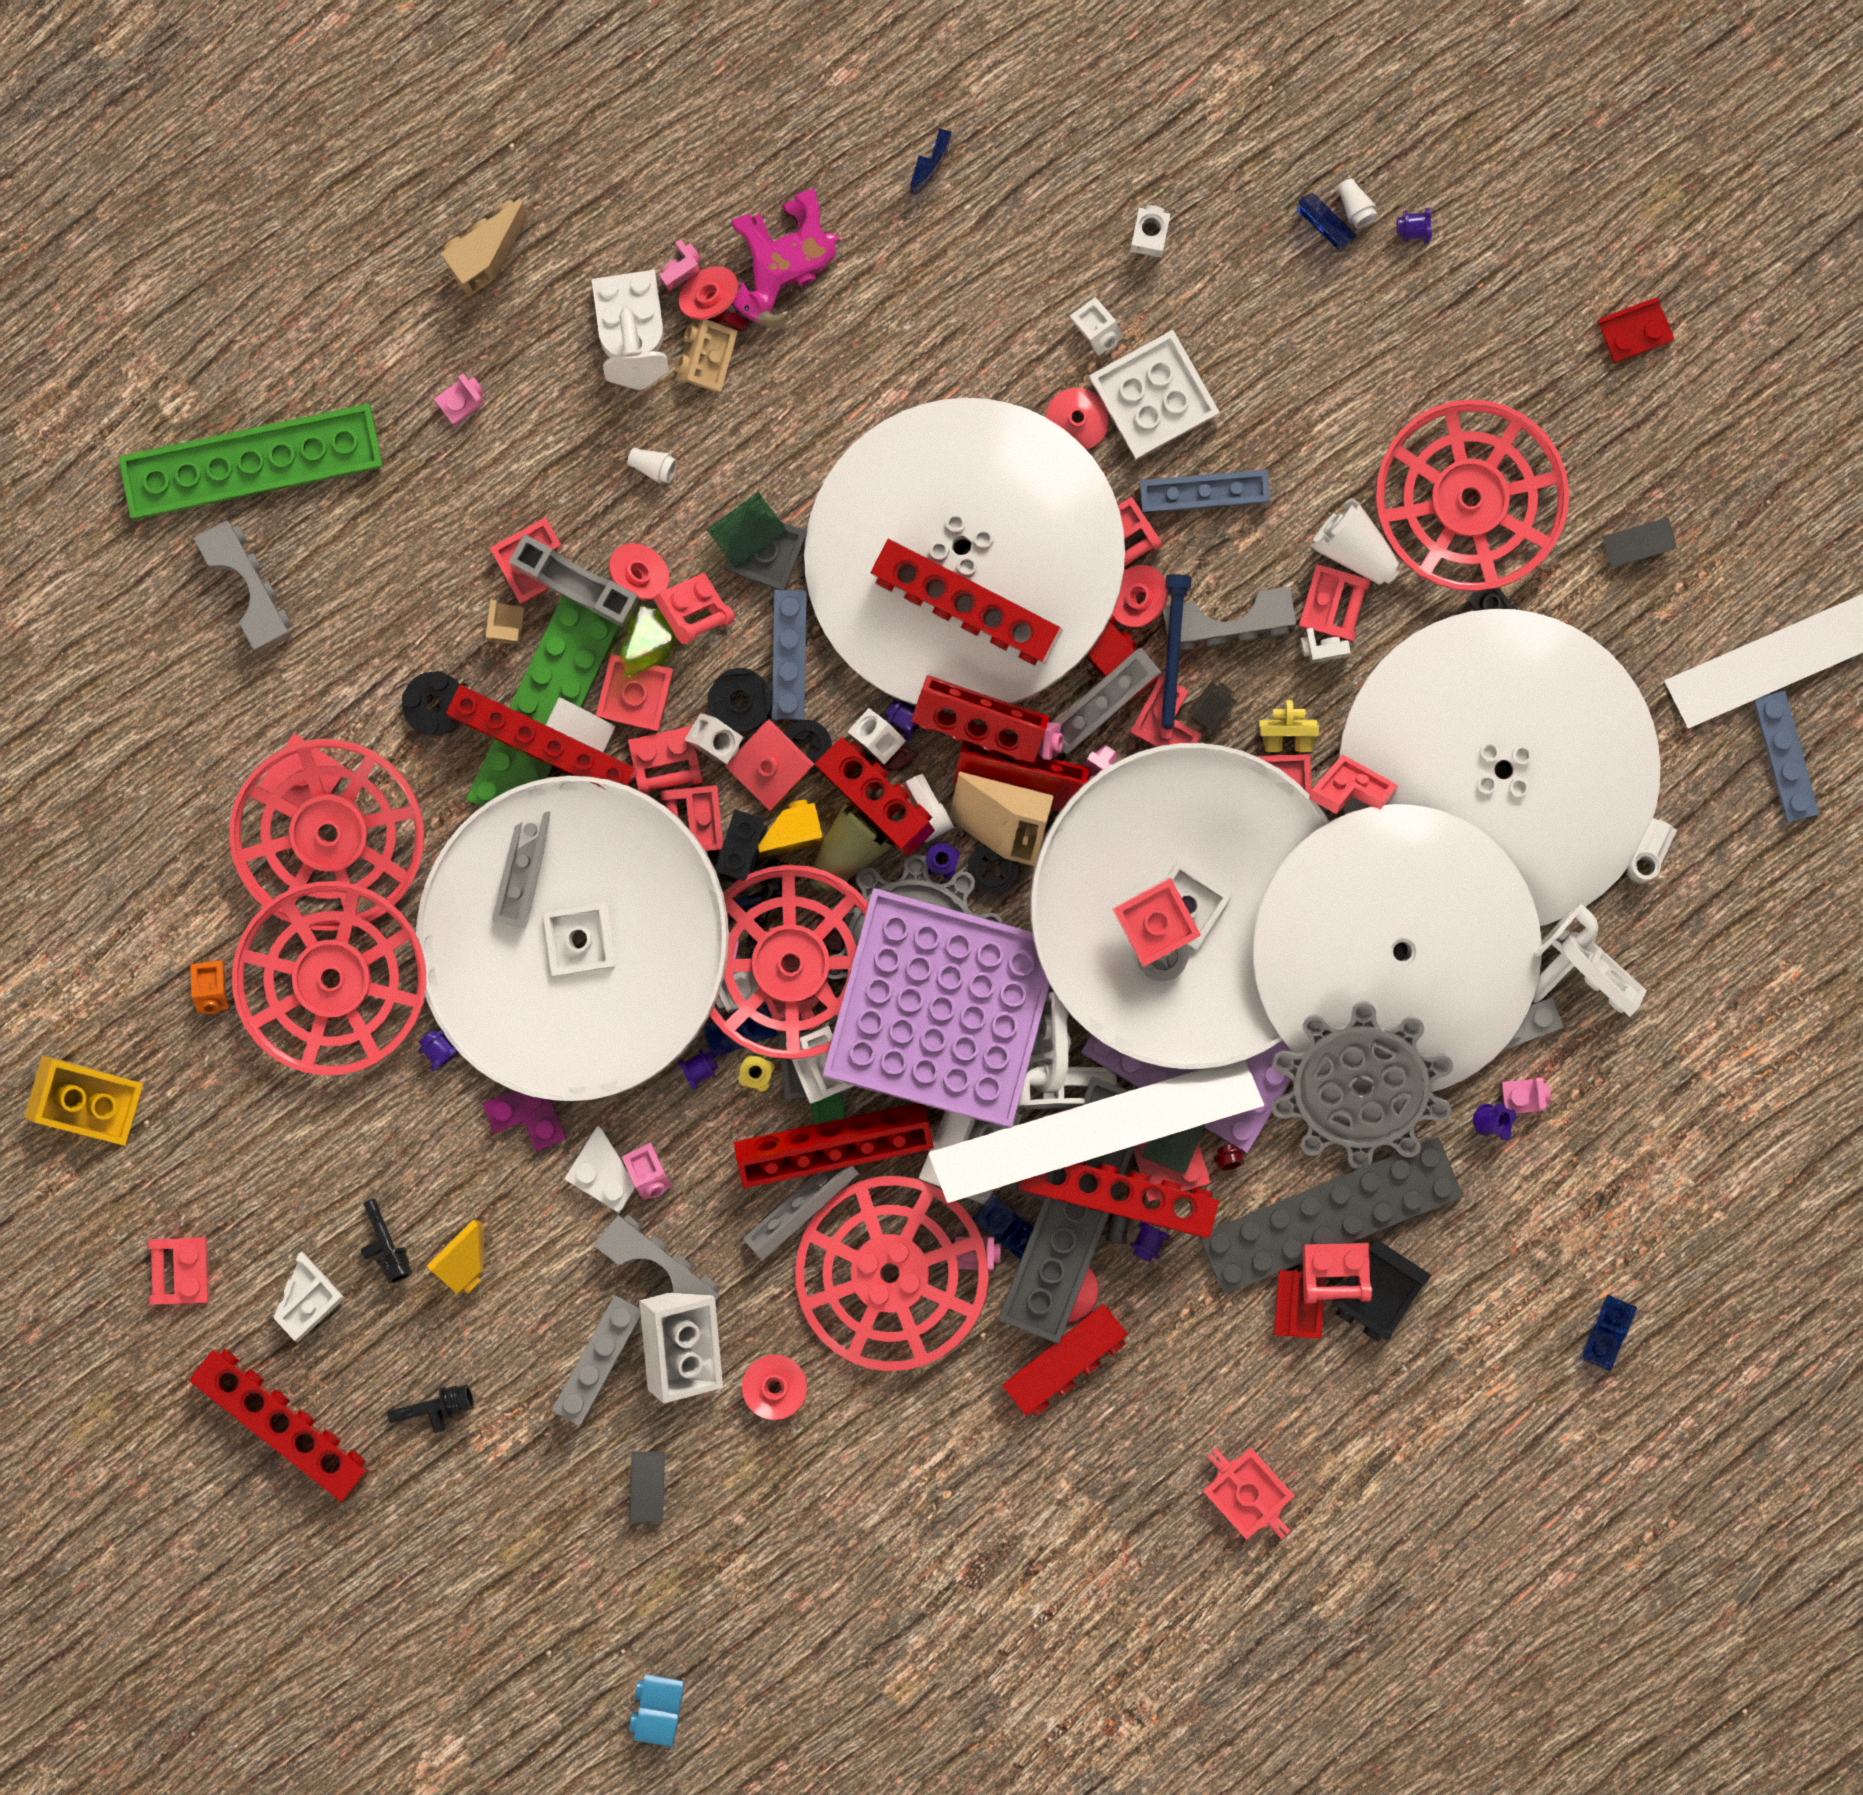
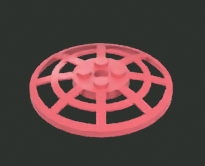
M1468 399L1452 401L1433 407L1415 417L1399 432L1390 444L1381 462L1376 480L1375 501L1378 520L1383 534L1394 553L1408 568L1420 577L1438 586L1457 591L1477 592L1493 590L1512 584L1529 574L1543 562L1555 546L1564 528L1568 512L1569 487L1567 473L1560 454L1551 439L1536 423L1524 414L1506 405L1486 400ZM1467 411L1484 412L1500 416L1511 422L1501 438L1484 432H1461L1458 413ZM1445 416L1449 435L1443 436L1431 443L1418 457L1402 447L1407 438L1420 427L1436 418ZM1521 428L1530 434L1541 446L1553 469L1552 472L1534 476L1526 459L1511 445ZM1464 442H1480L1491 445L1494 449L1486 462L1478 459H1467ZM1451 445L1454 463L1445 468L1441 473L1425 463L1437 451ZM1505 454L1518 466L1523 475V480L1511 483L1506 482L1504 476L1497 469ZM1395 457L1410 468L1404 485V506L1386 509L1385 484L1390 465ZM1418 474L1434 484L1432 501L1413 504V489ZM1556 484L1558 492L1557 512L1549 536L1531 527L1538 506L1537 489ZM1471 489L1478 493L1479 503L1477 505L1467 506L1464 504L1462 493L1465 490ZM1527 492V511L1523 522L1507 514L1510 496ZM1430 514L1436 515L1438 521L1445 527L1436 542L1431 540L1424 532L1417 517ZM1407 519L1415 536L1430 550L1421 566L1412 560L1400 546L1391 530L1389 522ZM1498 524L1515 533L1506 544L1490 551L1486 533L1492 531ZM1455 534L1473 537L1477 555L1451 552L1447 550V547ZM1523 539L1541 547L1537 554L1523 567L1507 576L1497 577L1493 561L1510 553ZM1440 558L1459 564H1480L1485 581L1477 583L1457 582L1442 578L1432 573Z
M315 739L282 748L266 758L253 770L241 787L233 805L230 819L229 843L232 859L240 879L250 894L263 907L272 901L273 898L258 884L246 862L262 856H266L275 874L290 886L288 890L307 884L314 869L327 872L333 871L336 881L350 883L346 867L354 863L360 856L375 867L367 876L353 884L367 888L385 872L400 882L396 889L385 898L395 905L408 890L419 869L424 850V823L414 791L405 777L389 761L378 753L356 743L339 739ZM339 748L356 752L364 756V759L356 772L338 766L316 767L310 749ZM298 753L303 770L287 778L273 793L255 785L260 777L274 764L287 756ZM376 763L397 781L406 795L410 806L391 809L381 790L367 779ZM320 776H339L351 781L343 795L325 793ZM307 779L312 797L305 800L299 807L282 798L291 787ZM362 787L375 798L382 812L364 815L354 803ZM248 797H251L266 805L261 820V843L242 848L241 819L244 805ZM274 810H277L292 819L289 826V835L272 840L271 821ZM413 819L415 825V846L411 863L406 871L391 861L396 843L395 822ZM386 824V844L383 854H380L366 845L368 828ZM322 825H333L337 830V837L330 841L323 839L319 832ZM293 849L297 857L303 862L295 877L281 864L275 852ZM337 891L317 892L307 896L320 899L340 898L342 907H344L346 893ZM375 905L359 914L356 910L355 915L371 922L386 913V911L380 906ZM282 907L273 913L278 918L291 923ZM323 921L311 924L309 927L312 930L337 931L340 921Z
M782 865L748 874L745 881L739 879L723 892L727 913L737 922L729 934L724 980L729 994L739 1009L727 1021L718 1013L715 1006H713L709 1016L729 1038L757 1054L778 1059L794 1060L827 1053L831 1041L812 1048L800 1049L799 1031L819 1026L830 1020L834 1015L838 1017L857 948L853 935L842 919L855 905L865 917L869 903L843 879L813 867ZM782 877V897L764 901L751 908L748 912H745L733 900L738 893L756 883ZM795 877H805L823 882L840 891L845 897L833 910L815 900L796 897ZM782 907L783 925L775 927L766 933L754 921L756 917L766 911ZM795 907L812 910L822 915L825 919L814 931L796 925ZM834 928L839 931L843 938L848 956L829 957L828 950L822 940ZM745 930L758 942L752 959H733L735 945L741 933ZM787 955L796 956L800 961L799 969L792 973L786 972L781 966L782 959ZM848 969L846 984L840 996L836 998L823 986L829 970ZM733 972L753 973L759 988L747 1001L742 997L737 988ZM815 996L828 1008L815 1017L799 1021L798 1002ZM768 997L785 1003L786 1021L769 1018L756 1011V1009ZM749 1017L765 1027L786 1031L787 1050L759 1045L743 1037L736 1029Z
M338 881L313 882L297 886L267 903L253 917L242 934L235 952L232 968V991L236 1009L244 1027L253 1040L269 1056L285 1066L316 1075H344L361 1071L380 1062L394 1052L408 1037L416 1024L424 1004L427 987V971L423 949L415 930L406 917L390 901L374 891L355 884ZM337 891L346 893L342 912L322 911L303 917L293 901L299 897L317 892ZM359 896L383 908L398 922L402 930L386 939L373 924L356 916ZM282 907L292 924L277 937L268 955L250 951L249 948L260 927L275 911ZM323 921H340L336 940L318 942L309 925ZM353 925L367 932L378 944L364 953L348 944ZM298 933L306 949L299 955L296 962L278 958L285 944L293 935ZM407 941L410 942L417 964L418 985L416 994L398 990L399 969L393 950ZM385 956L389 968V987L371 982L369 965ZM245 963L264 967V990L270 1007L252 1016L248 1008L244 991ZM330 969L336 970L340 975V982L334 988H328L323 983V975ZM275 970L292 975L294 994L281 1001H278L274 987ZM367 995L385 999L378 1014L366 1025L357 1008L363 1003ZM395 1002L411 1006L412 1010L409 1018L400 1032L388 1045L379 1050L371 1033L385 1021ZM302 1004L307 1010L316 1014L311 1032L297 1026L286 1013ZM346 1015L354 1030L353 1033L342 1036H323L329 1017ZM277 1019L291 1034L306 1041L307 1045L302 1061L278 1049L264 1036L259 1027ZM359 1040L368 1056L360 1061L345 1065L323 1066L315 1064L320 1045L342 1046Z
M902 1176L874 1177L859 1181L839 1191L822 1209L816 1212L808 1224L798 1248L795 1265L796 1290L800 1306L809 1325L819 1339L833 1352L846 1360L869 1369L882 1371H902L925 1366L944 1357L956 1348L971 1332L981 1315L987 1298L990 1279L989 1270L987 1269L985 1242L976 1222L957 1200L948 1203L943 1190L937 1186L916 1178ZM896 1185L914 1188L922 1191L913 1209L899 1205H880L874 1207L869 1188ZM856 1193L861 1212L846 1221L833 1238L816 1230L832 1208L845 1198ZM934 1197L942 1201L958 1216L966 1227L970 1238L952 1244L944 1230L932 1218L925 1215ZM900 1215L908 1217V1220L901 1235H883L877 1216ZM865 1221L870 1240L863 1244L858 1251L841 1243L854 1227ZM920 1224L927 1227L935 1235L942 1248L928 1253L923 1252L920 1246L913 1241ZM811 1242L827 1250L823 1264V1285L825 1290L807 1297L804 1267L806 1253ZM975 1250L978 1260L979 1278L976 1296L972 1305L955 1297L959 1278L956 1256ZM835 1255L852 1262L851 1281L834 1287L832 1269ZM947 1260L948 1282L944 1292L929 1285V1266ZM887 1264H894L899 1269V1277L893 1283H888L882 1278V1269ZM856 1293L868 1305L860 1323L846 1312L840 1304V1298ZM922 1296L938 1303L939 1306L932 1315L916 1326L910 1307L915 1305ZM830 1303L839 1319L856 1332L849 1349L838 1344L826 1333L816 1319L812 1309ZM948 1309L967 1316L962 1326L948 1341L929 1353L926 1352L920 1335L935 1326ZM879 1311L887 1313L897 1312L903 1331L883 1332L874 1330L872 1327ZM868 1338L884 1342L907 1340L914 1358L905 1361H880L860 1355Z

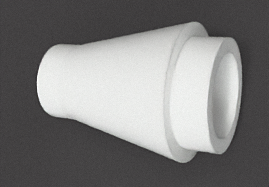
M1348 179L1337 187L1350 224H1354L1355 228L1365 227L1377 218L1378 214L1375 211L1377 206L1360 189L1354 179Z
M634 447L628 456L627 465L634 467L659 484L662 482L670 483L676 472L677 459L672 458L670 453L641 450Z

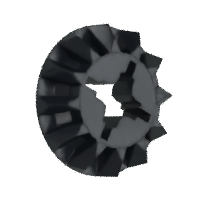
M800 720L791 724L784 734L792 742L793 740L805 741L810 736V733L813 734L811 737L812 745L819 752L807 751L806 756L813 763L832 747L831 737L826 728L820 723L812 720ZM793 742L801 750V747L796 742ZM816 765L810 771L817 769Z
M984 844L975 849L968 861V873L974 877L975 887L990 894H1000L1011 888L1019 874V862L1004 859L999 867L1004 878L1001 879L999 876L991 874L984 879L983 876L986 874L985 872L988 867L983 858L995 863L1003 857Z

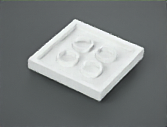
M1174 330L1089 375L1092 385L1135 461L1220 414Z

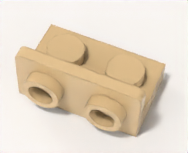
M707 319L693 320L687 326L684 333V342L686 343L683 354L678 357L675 365V371L677 372L675 381L680 383L689 382L714 392H721L738 330Z

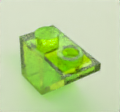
M640 606L637 618L631 617L627 636L631 637L630 644H623L620 662L625 663L624 676L632 677L669 659L675 634L660 610Z

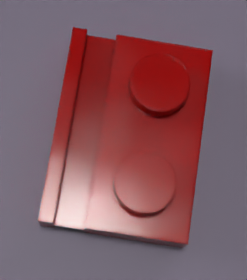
M1658 297L1597 320L1613 364L1669 344L1675 340L1664 311L1659 304Z
M1279 1270L1273 1335L1321 1339L1324 1300H1317L1316 1303H1305L1303 1272ZM1316 1277V1286L1325 1287L1326 1277Z

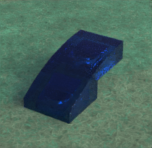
M939 128L932 157L918 156L910 185V193L917 195L931 181L940 168L952 140L951 131Z
M767 1005L756 1009L759 1013L771 1018ZM749 1017L736 1029L743 1037L755 1043L778 1035L775 1029L765 1027ZM715 1023L702 1028L713 1058L744 1048L724 1034Z

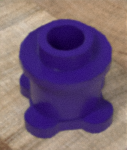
M1425 208L1423 213L1408 214V211L1404 210L1402 217H1397V236H1403L1404 242H1408V239H1423L1424 244L1429 243L1432 238L1430 208Z
M894 700L888 707L885 717L889 718L887 722L891 726L894 725L906 732L904 739L909 741L920 727L918 724L911 722L915 708L907 704V702Z
M946 843L932 844L926 855L928 874L932 875L935 873L943 875L946 879L952 878L955 875V868L960 857L959 851ZM938 855H946L948 862L944 865L938 864L936 862Z
M432 1030L419 1041L421 1047L418 1052L420 1054L424 1053L431 1061L432 1065L430 1068L432 1071L440 1070L459 1053L443 1037V1031L436 1033Z
M700 1049L698 1050L699 1054L687 1061L678 1060L682 1071L694 1090L699 1088L697 1084L711 1076L713 1079L716 1078L714 1071L719 1069L710 1051L704 1054Z
M1484 1103L1477 1108L1473 1116V1124L1479 1135L1498 1134L1501 1140H1508L1511 1137L1512 1124L1516 1120L1515 1110L1507 1109L1505 1104L1502 1103L1496 1104L1495 1107Z
M1140 1222L1138 1227L1141 1230L1135 1243H1130V1246L1135 1248L1133 1255L1147 1262H1151L1152 1258L1159 1260L1160 1256L1158 1253L1164 1240H1169L1171 1236L1147 1223Z

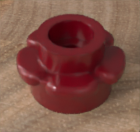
M1235 1144L1220 1147L1217 1150L1218 1154L1214 1156V1162L1218 1164L1219 1170L1228 1171L1244 1164L1242 1155L1245 1152L1243 1149H1237Z

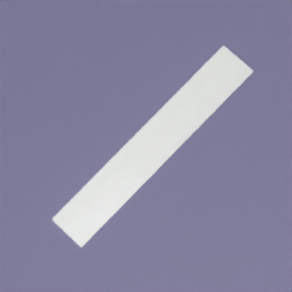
M1863 594L1664 680L1687 727L1691 728L1863 653Z
M1242 1060L1225 1066L1197 1070L1012 1128L938 1149L928 1154L945 1198L950 1203L1262 1107L1264 1103L1246 1061Z

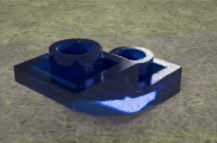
M992 1194L973 1216V1220L1021 1260L1033 1227Z
M1607 1294L1586 1340L1580 1359L1610 1371L1613 1368L1623 1339L1627 1336L1637 1307Z

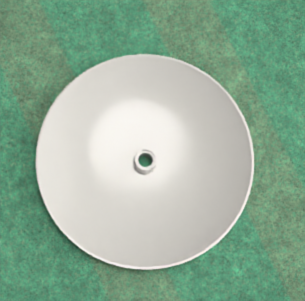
M1384 805L1381 810L1376 807H1368L1336 818L1315 830L1286 857L1274 874L1260 904L1255 923L1253 938L1255 980L1260 999L1269 1020L1292 1052H1302L1309 1048L1310 1040L1303 1031V1023L1312 1014L1322 1016L1332 1026H1345L1351 1021L1352 1008L1360 1001H1368L1376 1009L1377 1023L1383 1027H1395L1408 1016L1418 1017L1424 1024V1033L1416 1043L1417 1050L1426 1055L1444 1053L1453 1061L1452 1072L1445 1077L1434 1080L1431 1084V1092L1463 1081L1478 1072L1507 1046L1518 1031L1529 1011L1539 980L1542 954L1537 957L1534 953L1541 945V932L1533 898L1519 870L1508 855L1478 828L1458 817L1428 807ZM1403 942L1407 947V955L1404 959L1397 960L1393 950L1398 943ZM1359 1077L1353 1086L1357 1090H1366L1371 1086V1083Z

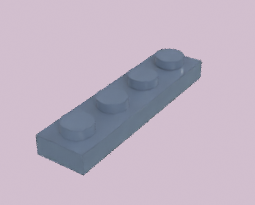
M1267 469L1139 481L1143 514L1270 503Z
M774 590L772 719H805L807 591Z
M1786 691L1772 693L1753 700L1786 823L1819 815Z

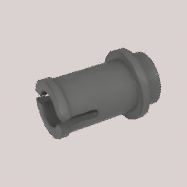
M1111 1214L1105 1241L1126 1244L1130 1219Z

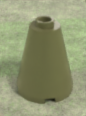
M847 802L841 807L809 866L827 871L843 879L845 882L887 853L894 845L891 841H885L887 837L862 813L859 816L854 814L852 810L855 806ZM808 879V882L821 893L824 890L829 892L835 890V888L823 882Z

